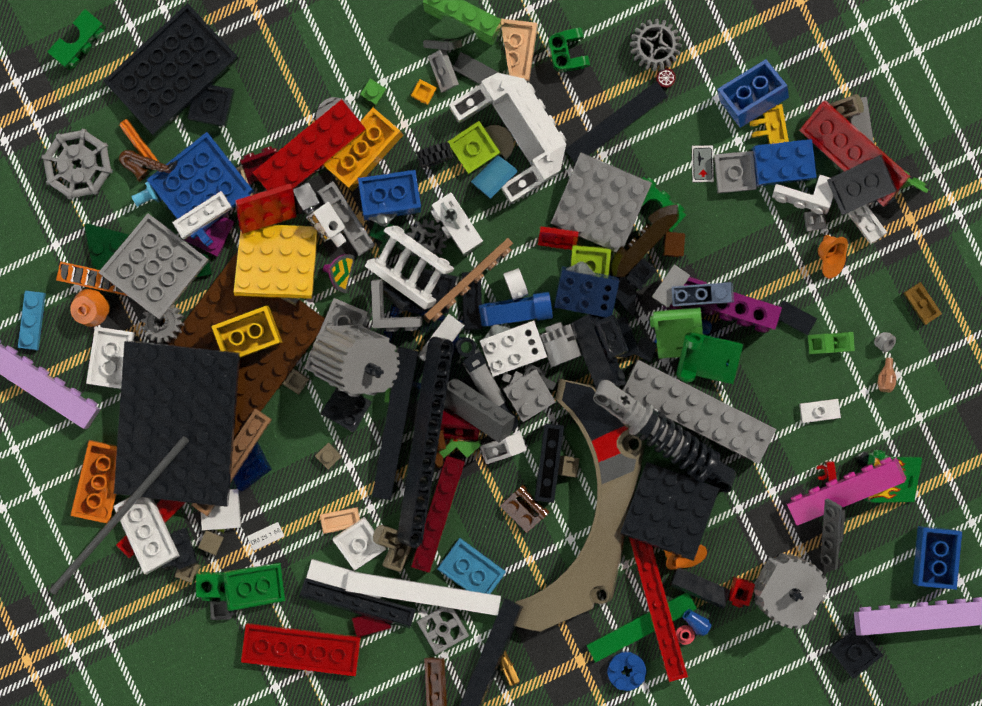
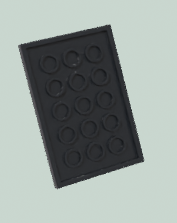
M187 3L103 81L151 134L156 136L239 58Z

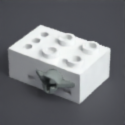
M452 193L432 204L433 210L431 213L437 223L442 222L444 226L441 228L448 239L452 237L463 256L483 245V240Z
M534 321L513 329L501 325H493L485 338L480 340L493 377L547 357Z

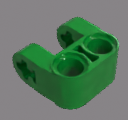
M582 28L565 30L555 33L550 37L549 51L553 68L557 72L575 71L591 66L589 56L570 59L567 43L583 39ZM556 39L560 40L563 44L559 48L554 47L552 44ZM559 58H563L566 60L567 64L565 66H559L557 65L556 60Z

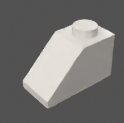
M521 432L506 437L500 443L493 441L480 446L486 464L527 450Z

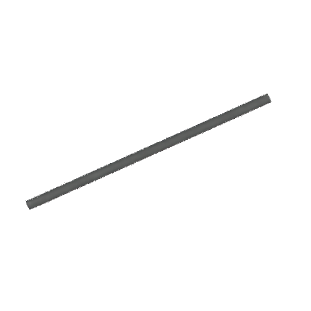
M183 436L50 588L52 594L55 595L185 447L189 442L186 437Z

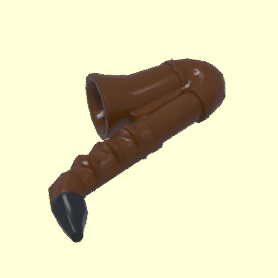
M124 150L119 155L120 163L135 175L138 182L146 178L150 172L144 166L158 170V172L171 173L178 163L176 160L165 165L131 150Z

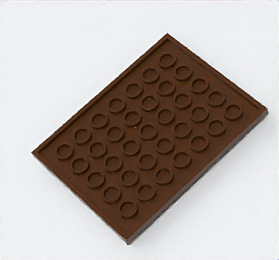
M235 253L187 317L184 326L180 327L182 333H178L176 335L177 339L172 338L171 343L167 344L220 350L211 326L261 307L269 306L283 343L240 358L234 440L254 409L260 412L264 409L292 369L315 341L325 320L324 317L300 299L295 306L279 297L235 296L234 284L238 253Z

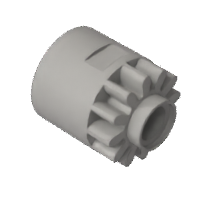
M561 322L546 327V333L540 335L551 367L582 356L570 324L562 326Z

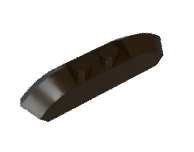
M678 205L663 207L648 217L652 225L647 224L640 231L643 235L639 239L634 238L627 245L629 249L621 246L615 254L611 265V276L625 277L679 219Z

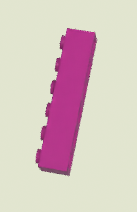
M890 457L884 458L879 461V465L874 467L872 464L867 465L861 469L862 472L857 474L850 472L844 475V479L840 481L833 479L827 482L823 488L816 486L808 490L809 493L802 496L799 493L792 496L787 506L796 525L824 515V504L827 498L845 507L904 483L907 478L897 457L893 459Z

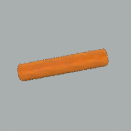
M123 120L119 126L140 155L158 161L129 120Z

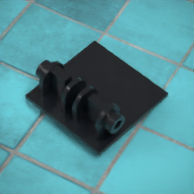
M336 387L320 414L354 433L372 401L361 395L356 397L349 396L347 392L340 391Z

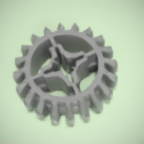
M655 19L654 24H652L651 20H648L647 26L641 23V29H635L637 35L632 34L631 39L634 41L630 42V46L636 48L630 52L631 54L637 53L634 61L641 59L639 66H642L643 63L647 64L646 70L649 69L650 65L653 66V71L657 70L658 65L660 70H664V64L669 68L671 66L670 61L676 62L675 56L680 55V51L677 49H680L682 44L676 42L680 41L681 37H674L678 30L671 31L673 25L669 24L666 27L665 20H663L661 25L658 19ZM650 31H658L653 38L643 37V35ZM663 33L670 40L671 47H668V44L663 42ZM659 37V40H658V46H659V47H657V49H655L654 53H652V52H653V49H654V48H653V44H654V42L657 40V38ZM640 43L649 49L648 57L643 53ZM659 52L669 53L665 58L654 59L655 55Z

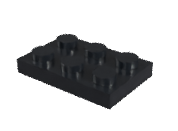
M882 155L827 179L842 215L897 191Z

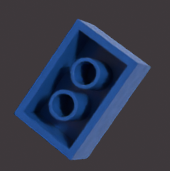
M767 59L717 89L719 101L740 128L789 98L787 84Z
M812 139L757 145L751 148L754 156L756 186L809 181L816 178Z
M918 526L913 584L957 590L962 531Z

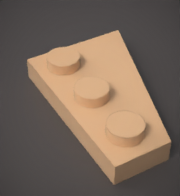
M501 19L509 75L529 81L538 24Z

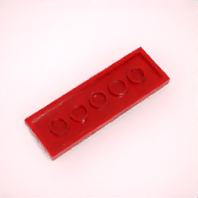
M341 99L252 173L267 190L291 184L293 189H295L366 131V128Z
M822 101L799 130L808 139H812V143L844 172L882 155L897 189L896 192L876 200L882 206H886L911 177L827 101Z
M246 623L241 662L356 676L361 637Z

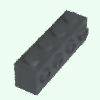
M456 377L448 382L445 407L498 443L512 433L515 418L513 415Z

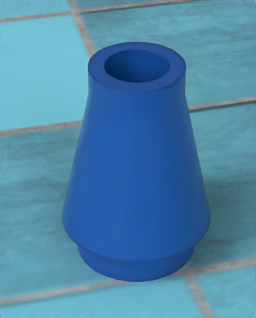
M691 609L686 610L683 614V619L686 620L696 635L704 636L709 632L711 624L707 618L693 612Z

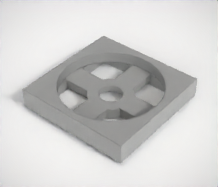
M440 607L417 621L435 655L469 636L454 608ZM448 612L454 618L446 622L442 620L439 613ZM430 618H433L436 627L434 630L427 632V622ZM441 625H445L447 627V630L445 632H441L439 630V627ZM459 625V635L454 640L450 630ZM441 636L447 644L440 645L433 642L432 639Z

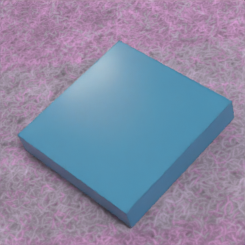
M497 155L471 183L486 196L492 198L517 173V170Z

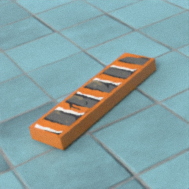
M60 261L57 281L127 296L98 273L100 270Z

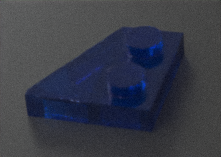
M258 442L233 478L240 491H244L272 470Z

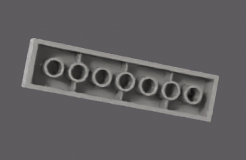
M636 360L626 380V385L622 388V391L629 394L633 399L640 401L641 405L645 406L651 403L668 419L758 464L776 431L775 428L640 360Z

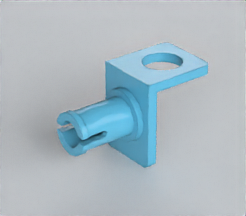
M149 182L145 183L147 189L132 195V199L137 207L151 199L157 202L162 201Z

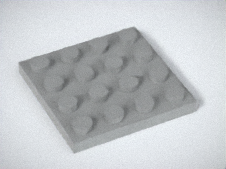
M581 152L551 224L564 230L578 231V236L617 252L621 246H625L652 183Z
M147 214L98 273L157 319L161 320L209 260L150 214Z

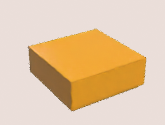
M419 79L411 97L429 105L437 88Z

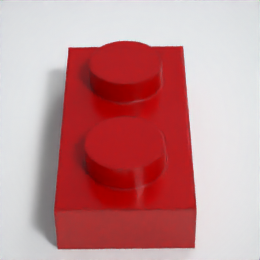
M540 226L538 245L572 250L573 245H577L578 231Z

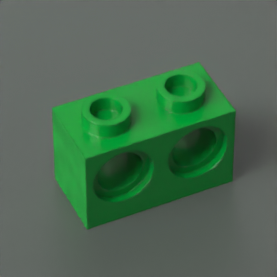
M198 572L196 574V597H201L203 601H211L213 597H220L221 601H226V594L222 588V583L224 582L223 572ZM204 582H209L212 585L211 591L204 590Z

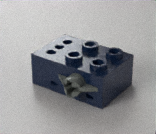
M578 262L571 267L562 266L554 307L602 317L611 316L617 295L619 278L594 273L585 262Z

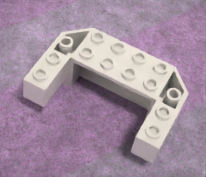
M496 73L481 81L479 86L450 103L449 108L460 124L488 105L492 104L531 164L530 168L509 180L501 188L510 204L560 173L566 147V138L561 131L558 132L554 119L551 115H547L544 110L546 109L541 99H537L534 94L535 90L530 83H527L524 78Z

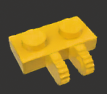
M782 104L776 105L763 113V119L749 122L750 126L765 124L766 128L764 131L751 133L752 138L767 135L768 144L789 142Z

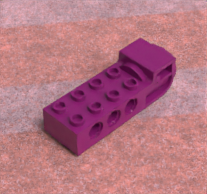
M689 277L684 286L707 284V282ZM735 292L734 303H723L721 309L718 308L717 304L682 307L671 304L668 308L664 305L662 307L666 310L700 307L702 314L709 316L717 314L721 320L732 321L733 319L737 321V325L744 327L752 325L755 326L756 331L763 333L776 329L782 307ZM736 305L741 307L740 314L735 312ZM755 310L760 315L758 320L753 316Z

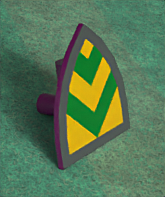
M343 254L333 260L330 265L327 264L323 267V271L329 273L332 285L340 292L347 293L356 256Z

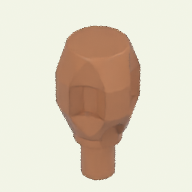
M886 358L885 366L878 375L877 384L882 392H892L896 386L893 358Z

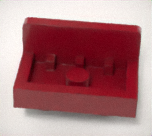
M270 146L262 149V153L256 155L249 153L243 156L244 159L240 160V163L243 166L249 184L259 181L252 172L277 153V148Z

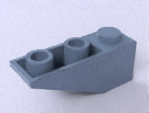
M733 283L673 286V306L734 303Z

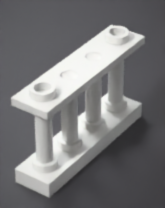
M398 226L385 228L384 232L390 235L380 257L369 259L365 267L422 308L433 307L436 299L432 297L431 292L442 273L453 272L454 268L449 265L450 263L446 259L439 258L406 235L402 228ZM398 241L405 246V249L395 267L391 268L387 265L386 260ZM411 252H414L421 258L410 278L406 279L402 276L401 271ZM428 262L436 269L427 286L422 290L416 286V281Z

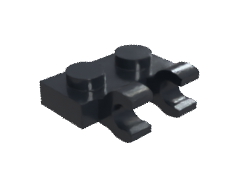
M182 528L170 533L180 556L163 565L162 568L169 571L178 567V570L183 571L197 565L198 561L188 529Z

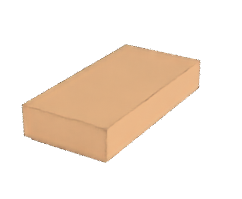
M358 507L320 514L323 534L347 529L359 521Z

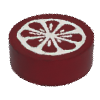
M669 68L660 70L656 76V81L662 88L671 87L676 80L675 73Z

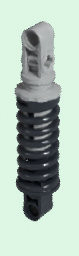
M600 381L593 397L594 402L619 418L623 424L629 425V434L638 437L641 441L647 438L646 444L648 446L655 444L654 449L656 452L663 450V457L668 458L671 456V462L673 464L679 462L678 466L680 469L687 468V474L691 475L698 483L706 480L711 485L720 488L719 491L723 493H728L732 490L737 475L736 471L720 461V453L718 451H714L710 447L707 448L705 443L699 442L688 431H683L680 425H675L673 420L667 419L651 403L643 406L640 401L633 399L611 381Z

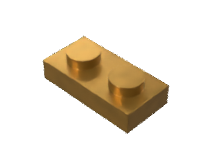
M921 282L903 293L924 325L942 314Z

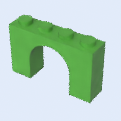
M423 0L426 13L442 20L443 16L451 17L471 28L475 32L476 38L493 46L501 30L500 18L464 0Z

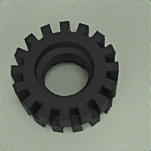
M449 142L432 145L416 152L421 168L435 166L454 158Z

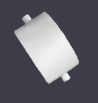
M519 268L503 274L513 301L528 295Z

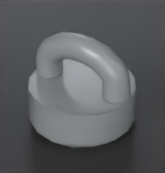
M888 332L880 333L874 340L875 346L883 352L890 351L896 343V337Z

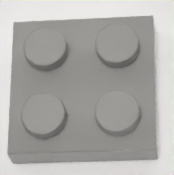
M753 151L714 155L717 193L757 189Z
M537 369L532 370L503 388L522 422L555 403Z

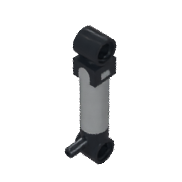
M467 337L458 338L454 343V350L458 355L463 356L460 361L464 369L470 374L481 395L515 417L512 431H514L518 426V418L513 414L485 364L487 362L480 351L476 350V343ZM464 342L469 344V349L466 352L461 350V345Z

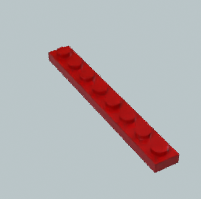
M629 537L668 681L672 682L688 677L653 548L649 544Z

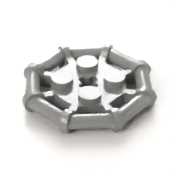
M87 129L65 134L58 133L41 158L44 162L47 185H51L71 200L75 197L98 194V190L113 171L110 166L107 143H103L88 133ZM80 138L79 144L68 146L65 142ZM87 140L97 149L91 151L84 146L85 141ZM62 144L64 149L59 157H52ZM99 153L101 154L103 167H99L96 162V155ZM80 159L82 167L74 169L73 162ZM51 161L57 162L59 173L55 176ZM97 171H101V174L93 184L91 179ZM61 178L66 179L71 183L70 188H67L58 180ZM79 183H87L89 185L87 188L75 190L76 185Z

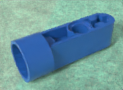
M549 292L533 294L532 297L519 298L514 301L512 299L479 305L482 326L553 318Z

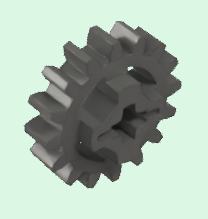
M425 219L422 221V225L417 221L415 222L416 227H409L412 232L406 233V235L414 240L417 232L416 242L418 243L424 240V236L432 237L428 244L421 245L435 255L436 253L443 254L440 249L446 248L443 241H446L447 238L442 237L444 231L439 230L440 224L434 226L433 220L427 224ZM424 227L430 228L435 232L429 233ZM438 239V244H437V247L435 248L434 244H435V241Z

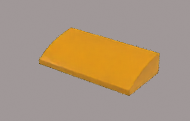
M372 108L360 121L366 128V131L323 165L352 192L359 185L358 178L366 177L403 136L402 132L375 108Z

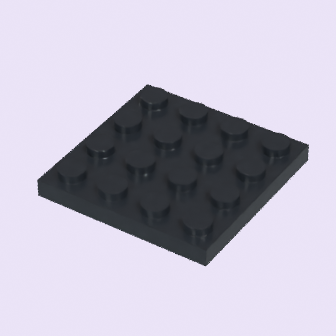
M646 462L620 534L694 561L720 488L704 482L698 483L693 478Z

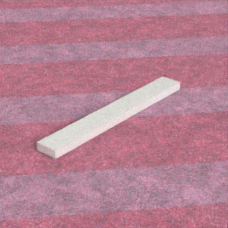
M351 571L348 573L346 591L491 615H498L501 599L499 595Z

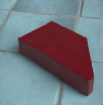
M364 615L352 618L357 637L391 628V624Z

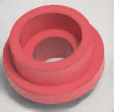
M682 625L676 630L678 642L681 644H690L695 638V632L688 625ZM683 632L689 633L688 638H682Z

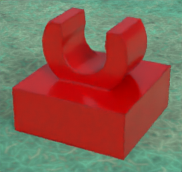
M825 461V466H816V469L824 470V475L818 476L819 480L827 478V481L837 479L834 461Z

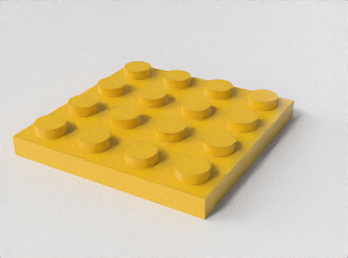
M269 225L244 234L240 230L234 295L312 299L318 237L317 230L313 226Z

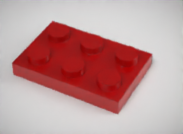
M291 184L235 200L242 234L297 217L294 192Z

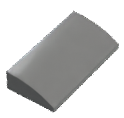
M334 298L319 334L326 330V326L361 325L366 327L372 314ZM310 353L304 369L316 372L311 366L314 365V362L311 361L313 354Z

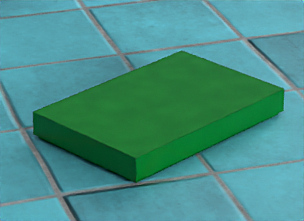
M279 562L223 572L228 611L285 601L281 563Z

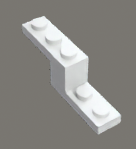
M820 175L813 195L776 184L772 198L781 203L788 202L794 204L795 207L800 209H811L816 214H827L834 195L827 182L829 177Z

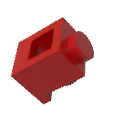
M733 576L728 599L732 601L731 604L740 608L743 605L749 606L755 584L752 581ZM738 589L743 590L741 595H737Z

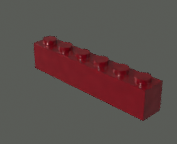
M446 456L426 519L423 541L417 547L411 566L413 568L430 573L462 473L464 460Z

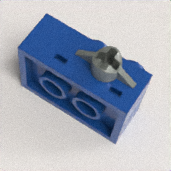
M415 170L358 178L364 221L372 220L385 227L396 216L421 213Z

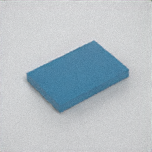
M461 538L458 539L437 568L465 590L491 594L506 573L504 569Z

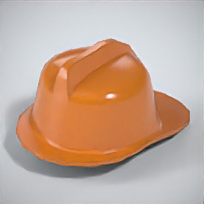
M825 235L819 245L818 255L823 261L822 273L825 277L834 278L842 271L848 247L846 238H835Z
M699 545L694 561L664 550L667 558L666 566L670 570L695 566L701 563L707 555V549L703 545Z

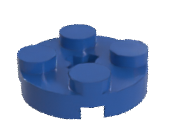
M622 651L612 657L607 668L609 680L617 689L630 691L638 688L644 682L646 667L638 655L629 651ZM624 666L632 668L629 676L621 673L624 670Z

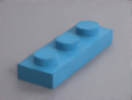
M25 291L18 348L39 350L46 293Z

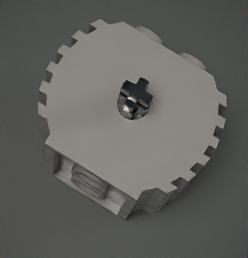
M361 325L326 326V330L316 337L318 341L313 343L315 349L311 350V354H313L311 361L314 362V365L311 366L312 369L316 370V372H313L314 375L328 382L330 386H335L338 390L347 392L349 396L356 397L362 393L377 395V392H385L394 385L392 381L397 379L395 374L399 372L397 365L400 364V361L397 360L399 353L395 352L397 348L389 343V338Z
M780 553L775 558L769 556L754 583V602L761 611L783 627L785 625L790 629L792 627L801 629L802 625H806L810 620H814L817 614L816 608L819 603L822 604L826 599V582L828 580L815 565L799 556L789 553L788 555Z

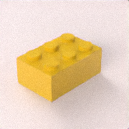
M269 306L261 307L211 326L220 350L239 352L240 358L283 343Z

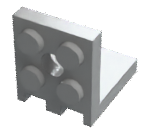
M382 279L371 281L373 328H386V331H398L399 327H405V331H413L423 325V317L384 318Z

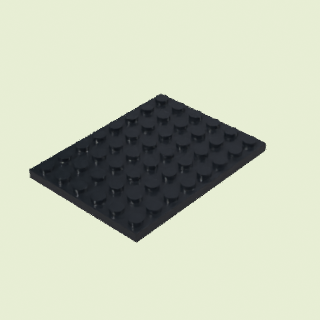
M124 341L114 494L131 496L184 436L189 442L141 497L224 507L229 505L240 364L239 352Z

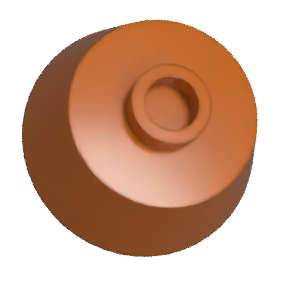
M84 289L74 297L70 307L71 315L78 323L85 326H98L109 314V302L99 291Z

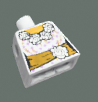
M329 202L306 217L324 241L331 238L336 247L346 242V239L340 232L345 226Z

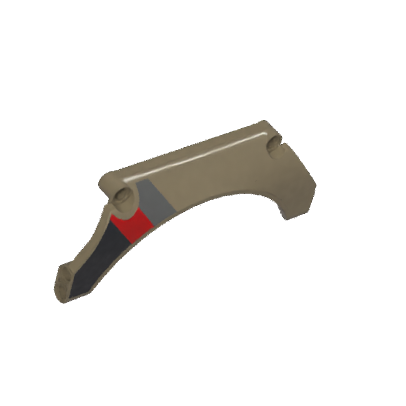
M559 379L555 399L570 413L578 424L593 456L598 484L597 506L593 525L584 547L565 573L544 590L515 602L523 606L515 625L517 627L542 632L593 609L594 603L604 604L610 602L613 598L626 536L620 533L635 495L645 441H641L638 437L629 434V425L623 424L619 418L594 402L593 397L597 389L591 385ZM637 439L639 447L634 450L631 447V442ZM600 590L606 592L607 597L605 600L599 597Z

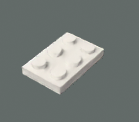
M95 327L86 384L121 389L124 341H133L135 332Z

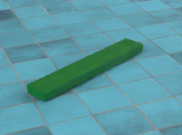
M686 592L667 601L672 621L681 618L688 609L692 611L697 609L690 594ZM650 612L586 644L595 663L654 632Z

